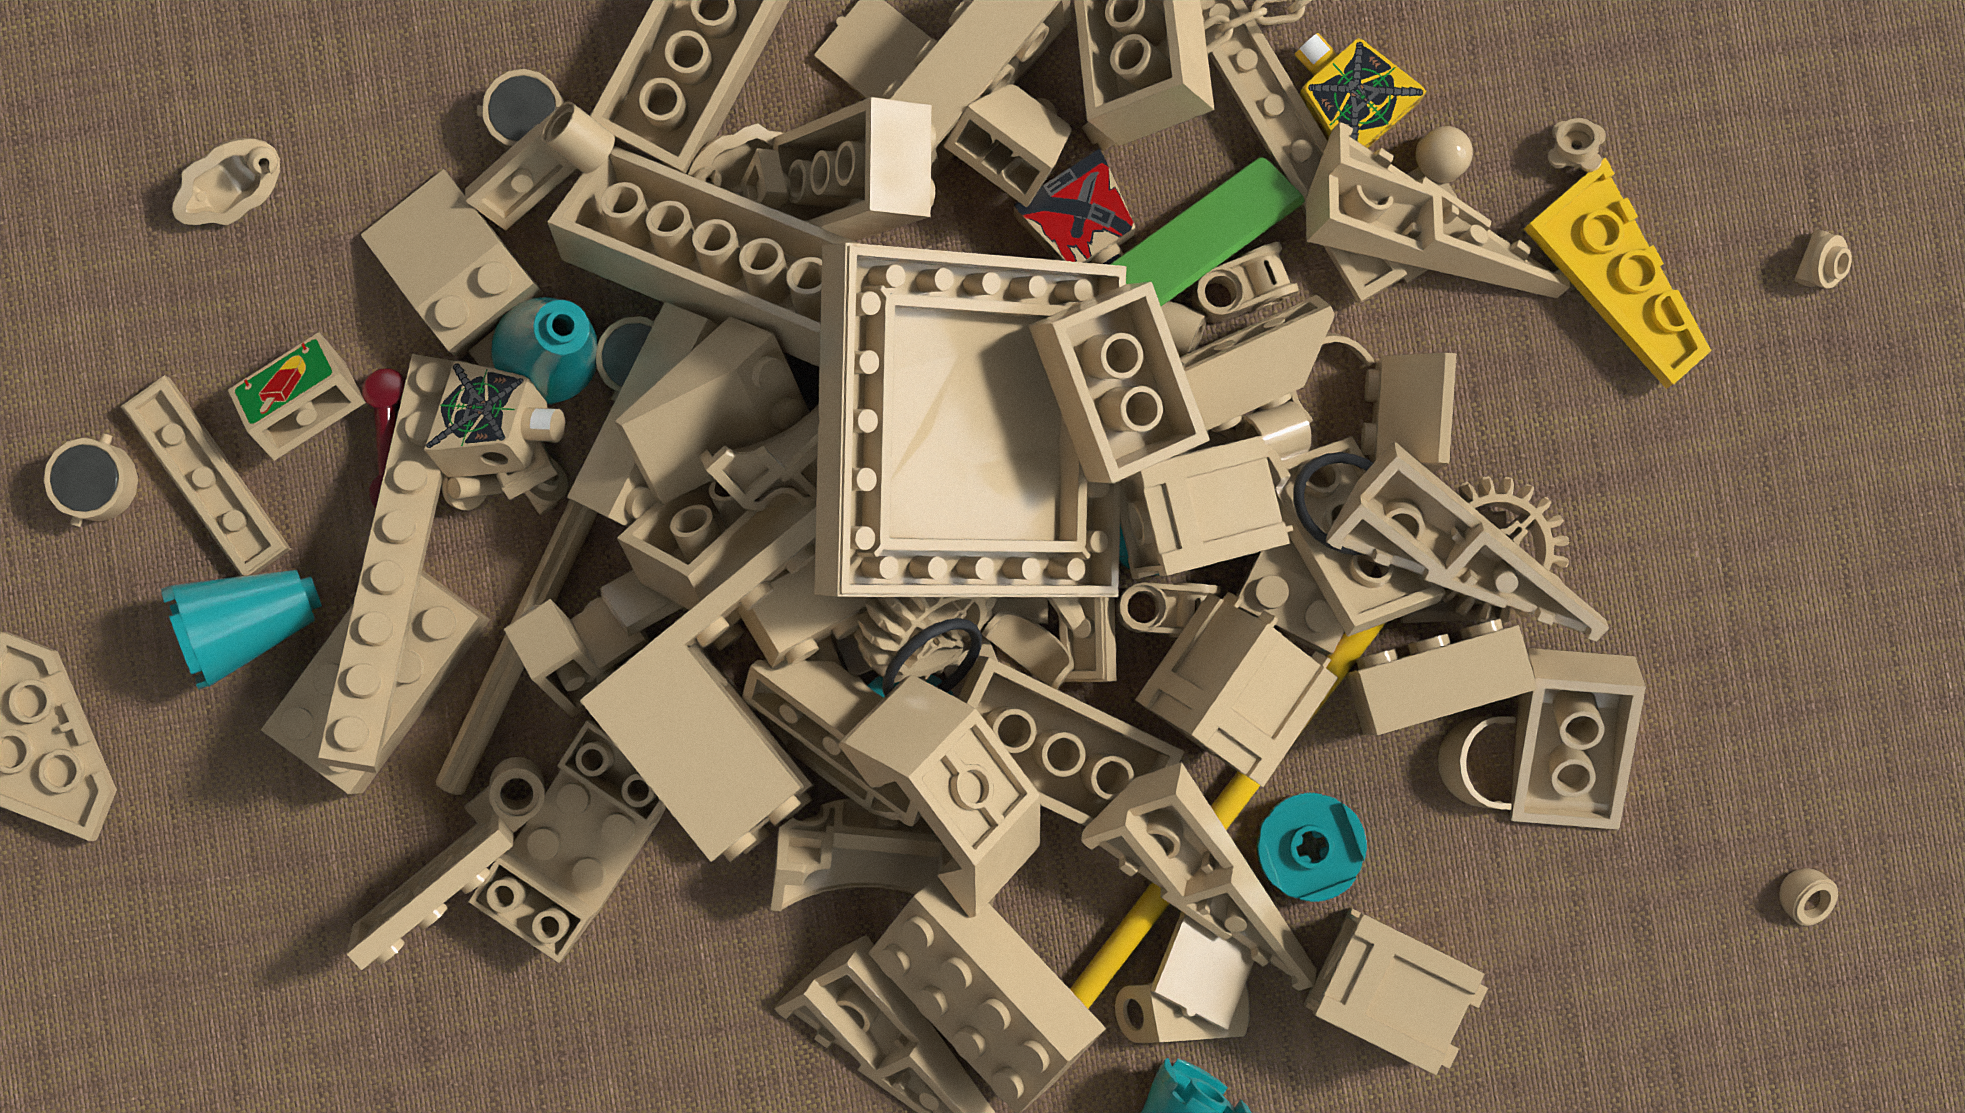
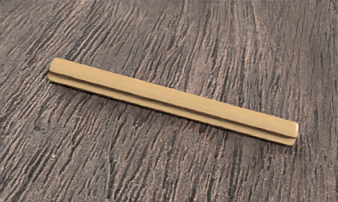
M571 499L569 500L511 624L517 621L525 610L533 606L542 605L549 599L555 603L595 520L597 512ZM507 634L503 638L436 779V785L440 789L453 795H462L465 792L524 669V665Z

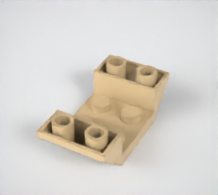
M912 674L906 676L838 743L839 747L871 788L896 781L953 856L937 876L969 918L976 917L1040 846V794L975 707Z
M590 720L585 722L557 765L561 770L545 793L543 805L538 813L527 821L515 839L513 846L495 860L489 869V876L478 886L469 900V903L558 963L563 960L601 910L666 809L663 802L607 733Z

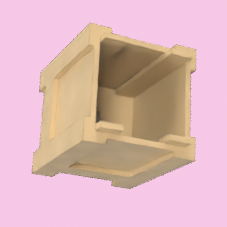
M1263 435L1171 457L1121 479L1120 523L1129 555L1128 562L1133 579H1140L1155 574L1168 576L1290 544L1287 532L1293 531L1292 525L1286 526L1285 522L1282 521L1267 461V451L1273 450L1272 444L1266 446Z
M1209 592L1135 700L1204 751L1264 787L1338 677L1326 669L1331 659L1315 651L1312 657L1308 656L1293 644L1295 640L1273 628L1279 620L1276 616L1263 610L1258 618L1238 609L1243 600L1236 595L1228 592L1222 600Z
M1350 908L1315 981V986L1311 988L1303 1005L1313 1010L1315 1016L1437 1075L1441 1065L1450 1069L1459 1048L1451 1045V1041L1469 1004L1479 1008L1488 988L1480 984L1485 975L1484 973Z

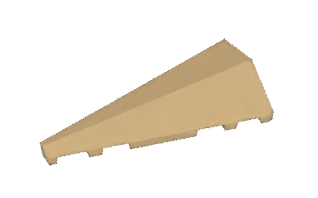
M1395 441L1391 443L1357 481L1326 536L1327 543L1340 550L1343 546L1372 557L1376 563L1388 567L1390 564L1407 569L1422 575L1425 580L1502 608H1505L1507 605L1534 615L1538 621L1552 625L1554 622L1582 632L1588 639L1596 642L1609 629L1605 618Z
M1182 762L1135 778L1083 830L1081 841L1085 846L1092 850L1099 845L1119 859L1120 870L1129 876H1133L1138 872L1161 888V897L1223 940H1227L1232 936L1251 949L1252 959L1260 965L1265 966L1270 962L1291 976L1292 987L1300 991L1315 986L1317 969Z
M867 935L835 950L788 992L774 1008L785 1019L795 1014L816 1029L817 1033L814 1040L827 1048L834 1042L854 1056L860 1063L858 1071L917 1113H995L929 1020L921 1014L917 1006L881 970L880 966L868 954L874 944Z

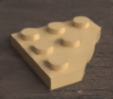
M0 632V807L85 840L96 841L117 789L59 653L56 650L9 632Z

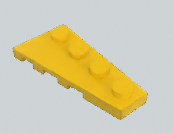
M1605 157L1597 170L1588 172L1530 222L1524 230L1667 389L1711 352V349L1679 290H1673L1660 267L1664 264L1654 245L1649 247L1635 221L1638 215L1628 197L1623 199L1612 179L1615 173Z

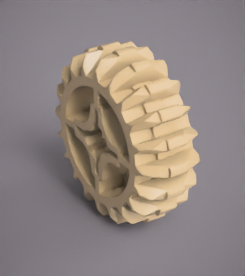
M1489 476L1479 480V495H1477L1469 482L1458 486L1460 497L1474 509L1483 506H1496L1516 514L1518 517L1499 530L1506 536L1511 534L1509 538L1519 546L1520 541L1528 533L1527 530L1529 529L1535 544V560L1545 569L1550 571L1551 567L1565 568L1568 566L1569 560L1564 556L1554 555V548L1568 545L1569 538L1567 536L1553 538L1551 528L1560 526L1563 523V518L1557 515L1545 520L1542 513L1551 504L1547 497L1538 500L1534 505L1529 503L1534 491L1533 486L1529 484L1524 485L1516 496H1513V479L1509 477L1501 480L1497 493H1495L1494 483ZM1551 573V574L1554 575L1558 580H1560V581L1562 582V580H1561L1558 576H1556L1555 574ZM1449 588L1444 589L1446 593L1440 599L1444 603L1453 599L1456 594L1461 596L1455 610L1460 616L1466 615L1473 604H1476L1475 617L1477 622H1487L1491 615L1492 607H1494L1496 618L1501 619L1502 623L1509 622L1511 618V607L1507 605L1505 608ZM1514 608L1521 618L1531 615Z
M873 597L867 599L865 602L867 611L858 617L857 622L860 627L854 635L859 642L858 649L862 652L863 659L873 670H876L881 677H884L887 667L897 652L911 638L935 623L954 618L970 620L978 626L982 635L983 625L991 621L994 616L991 609L994 607L997 599L996 597ZM955 629L930 639L905 661L898 671L894 683L901 682L906 676L911 674L923 681H926L932 673L941 675L947 665L952 662L958 663L959 656L970 649L971 638L969 633L964 630Z

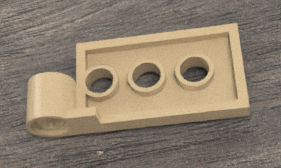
M1292 401L1242 417V420L1236 425L1237 441L1263 435L1266 446L1271 444L1273 446V450L1267 451V461L1282 521L1285 522L1286 526L1292 525L1293 531L1287 533L1348 637L1440 601L1446 593L1442 586L1425 580L1418 573L1390 564L1388 567L1376 563L1368 555L1343 554L1327 548L1315 540L1299 520L1293 504V488L1297 475L1307 463L1326 453L1343 452L1365 458L1353 437L1308 451L1311 446L1310 425L1303 410ZM1329 464L1316 471L1327 479L1329 487H1316L1309 480L1307 481L1304 491L1307 511L1314 523L1326 534L1329 533L1333 525L1331 516L1339 515L1357 481L1366 472L1364 469L1350 464ZM1358 560L1375 563L1380 568L1382 577L1372 578L1365 575L1358 566Z
M512 757L499 763L491 774L490 785L464 806L477 823L353 924L347 955L360 970H363L374 960L379 965L385 963L402 948L405 942L401 938L417 924L421 929L429 927L447 910V906L444 904L445 901L460 889L465 894L471 892L489 876L490 871L487 867L513 846V833L536 815L543 805L544 778L541 770L534 762L522 757ZM521 778L532 786V791L522 800H511L503 794L501 788L508 780Z

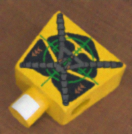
M1317 33L1295 53V56L1314 76L1302 87L1299 95L1327 141L1332 129L1341 122L1353 128L1351 138L1369 148L1417 106L1427 92L1422 85L1360 38L1352 42L1338 55L1325 39Z

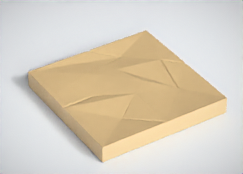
M858 243L822 245L818 414L820 421L818 425L814 595L835 597H1118L1121 480L1115 483L1087 482L1028 325L1125 285L1126 266Z

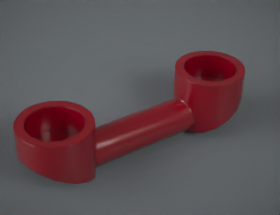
M389 368L378 369L371 373L364 381L362 387L364 400L367 404L374 407L378 476L370 485L369 497L375 508L396 425V411L400 408L406 378L402 374Z

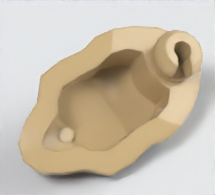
M759 124L744 127L731 135H719L700 149L689 168L688 175L743 197L741 180L757 148L773 150L774 137L783 134V132L767 130Z
M236 138L221 142L212 147L207 156L193 162L182 171V182L176 192L172 206L175 218L188 225L207 223L229 225L240 219L250 209L260 206L271 194L280 173V158L275 148L265 141L253 138Z

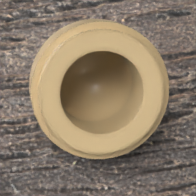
M1442 126L1433 129L1419 141L1416 148V160L1419 168L1428 178L1439 183H1448L1456 180L1468 169L1473 157V148L1468 136L1460 129L1452 126Z
M1810 868L1798 869L1790 873L1783 880L1779 892L1780 903L1784 911L1797 923L1803 926L1813 925L1822 921L1831 913L1837 902L1838 888L1831 879L1817 870ZM1820 891L1821 897L1817 907L1812 910H1804L1808 898L1815 892Z

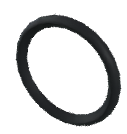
M1343 452L1326 453L1318 456L1307 463L1296 477L1293 488V504L1297 516L1312 537L1327 548L1343 554L1365 555L1343 546L1340 550L1327 543V534L1314 523L1307 511L1304 491L1310 476L1321 467L1329 464L1343 463L1354 465L1367 471L1373 462L1361 456Z
M954 618L935 623L919 632L897 652L887 667L883 678L884 696L894 689V679L898 671L919 647L942 633L959 629L969 633L971 646L958 668L947 679L936 686L946 693L949 692L968 674L979 657L982 647V635L978 626L970 620Z

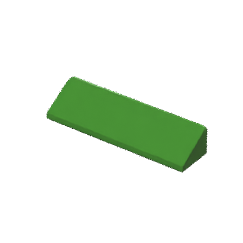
M1260 157L1110 265L1126 266V284L1152 282L1160 306H1163L1305 202L1304 197L1271 162Z

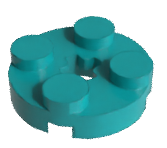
M1304 792L1291 795L1278 802L1268 815L1264 817L1259 826L1256 844L1257 857L1266 878L1286 895L1310 902H1319L1339 896L1351 887L1361 870L1363 861H1365L1367 840L1364 828L1353 810L1334 797L1314 792ZM1311 831L1314 838L1324 837L1326 841V847L1319 850L1321 859L1316 862H1311L1308 855L1299 856L1296 846L1303 843L1302 834Z

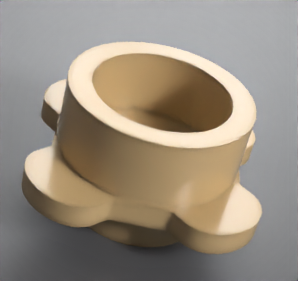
M1573 118L1558 122L1553 127L1552 135L1556 139L1555 146L1548 153V161L1553 167L1563 168L1568 165L1571 167H1581L1585 172H1593L1601 166L1602 158L1598 154L1599 145L1606 138V133L1601 126L1587 119ZM1572 145H1581L1582 148L1574 149Z

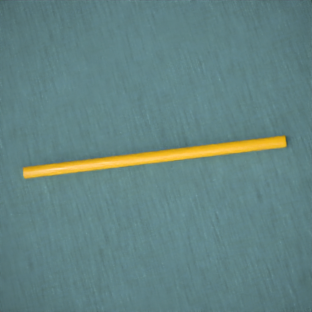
M1386 623L1349 637L1346 633L1342 635L1333 654L1326 656L1331 659L1326 669L1338 677V679L1303 730L1354 666L1356 659L1360 658ZM1237 771L1211 805V808L1226 830L1260 787L1259 784ZM1153 882L1071 986L1070 990L1088 1009L1170 904L1161 897V888Z

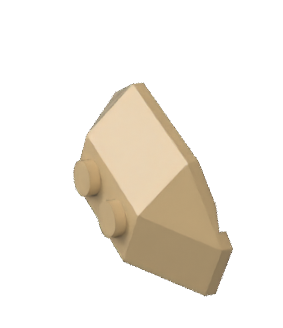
M1315 295L1295 306L1180 357L1206 431L1211 429L1214 432L1229 429L1242 420L1241 415L1258 407L1271 409L1280 406L1290 400L1292 392L1305 386L1335 316L1330 304L1318 295Z
M756 660L750 666L742 699L753 711L757 710L763 723L793 756L870 813L890 820H901L909 826H913L919 820L921 814L896 781L871 788L838 745L883 699L882 696L869 688L858 676L850 674L834 661H801L790 666L789 662L784 660L771 668L767 660Z

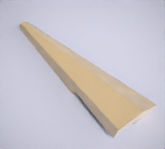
M1339 122L1332 129L1306 197L1307 242L1553 298H1558L1570 288L1569 279L1560 269L1552 272L1529 256L1530 246L1521 240L1510 244L1489 230L1491 220L1428 178L1423 177L1418 181L1414 180L1391 164L1394 156L1383 148L1372 152L1351 138L1353 128L1347 124Z

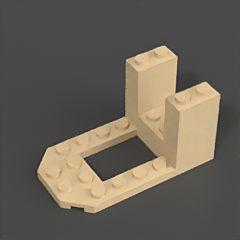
M816 507L580 700L710 862L718 859L721 855H724L729 862L742 852L746 855L770 835L764 827L771 821L775 826L784 818L789 820L812 801L807 791L816 783L763 723L758 712L753 711L742 699L741 691L708 651L716 646L722 652L745 633L744 629L740 626L744 621L738 613L741 605L747 611L751 610L773 592L774 588L770 585L771 582L789 572L793 575L815 559Z

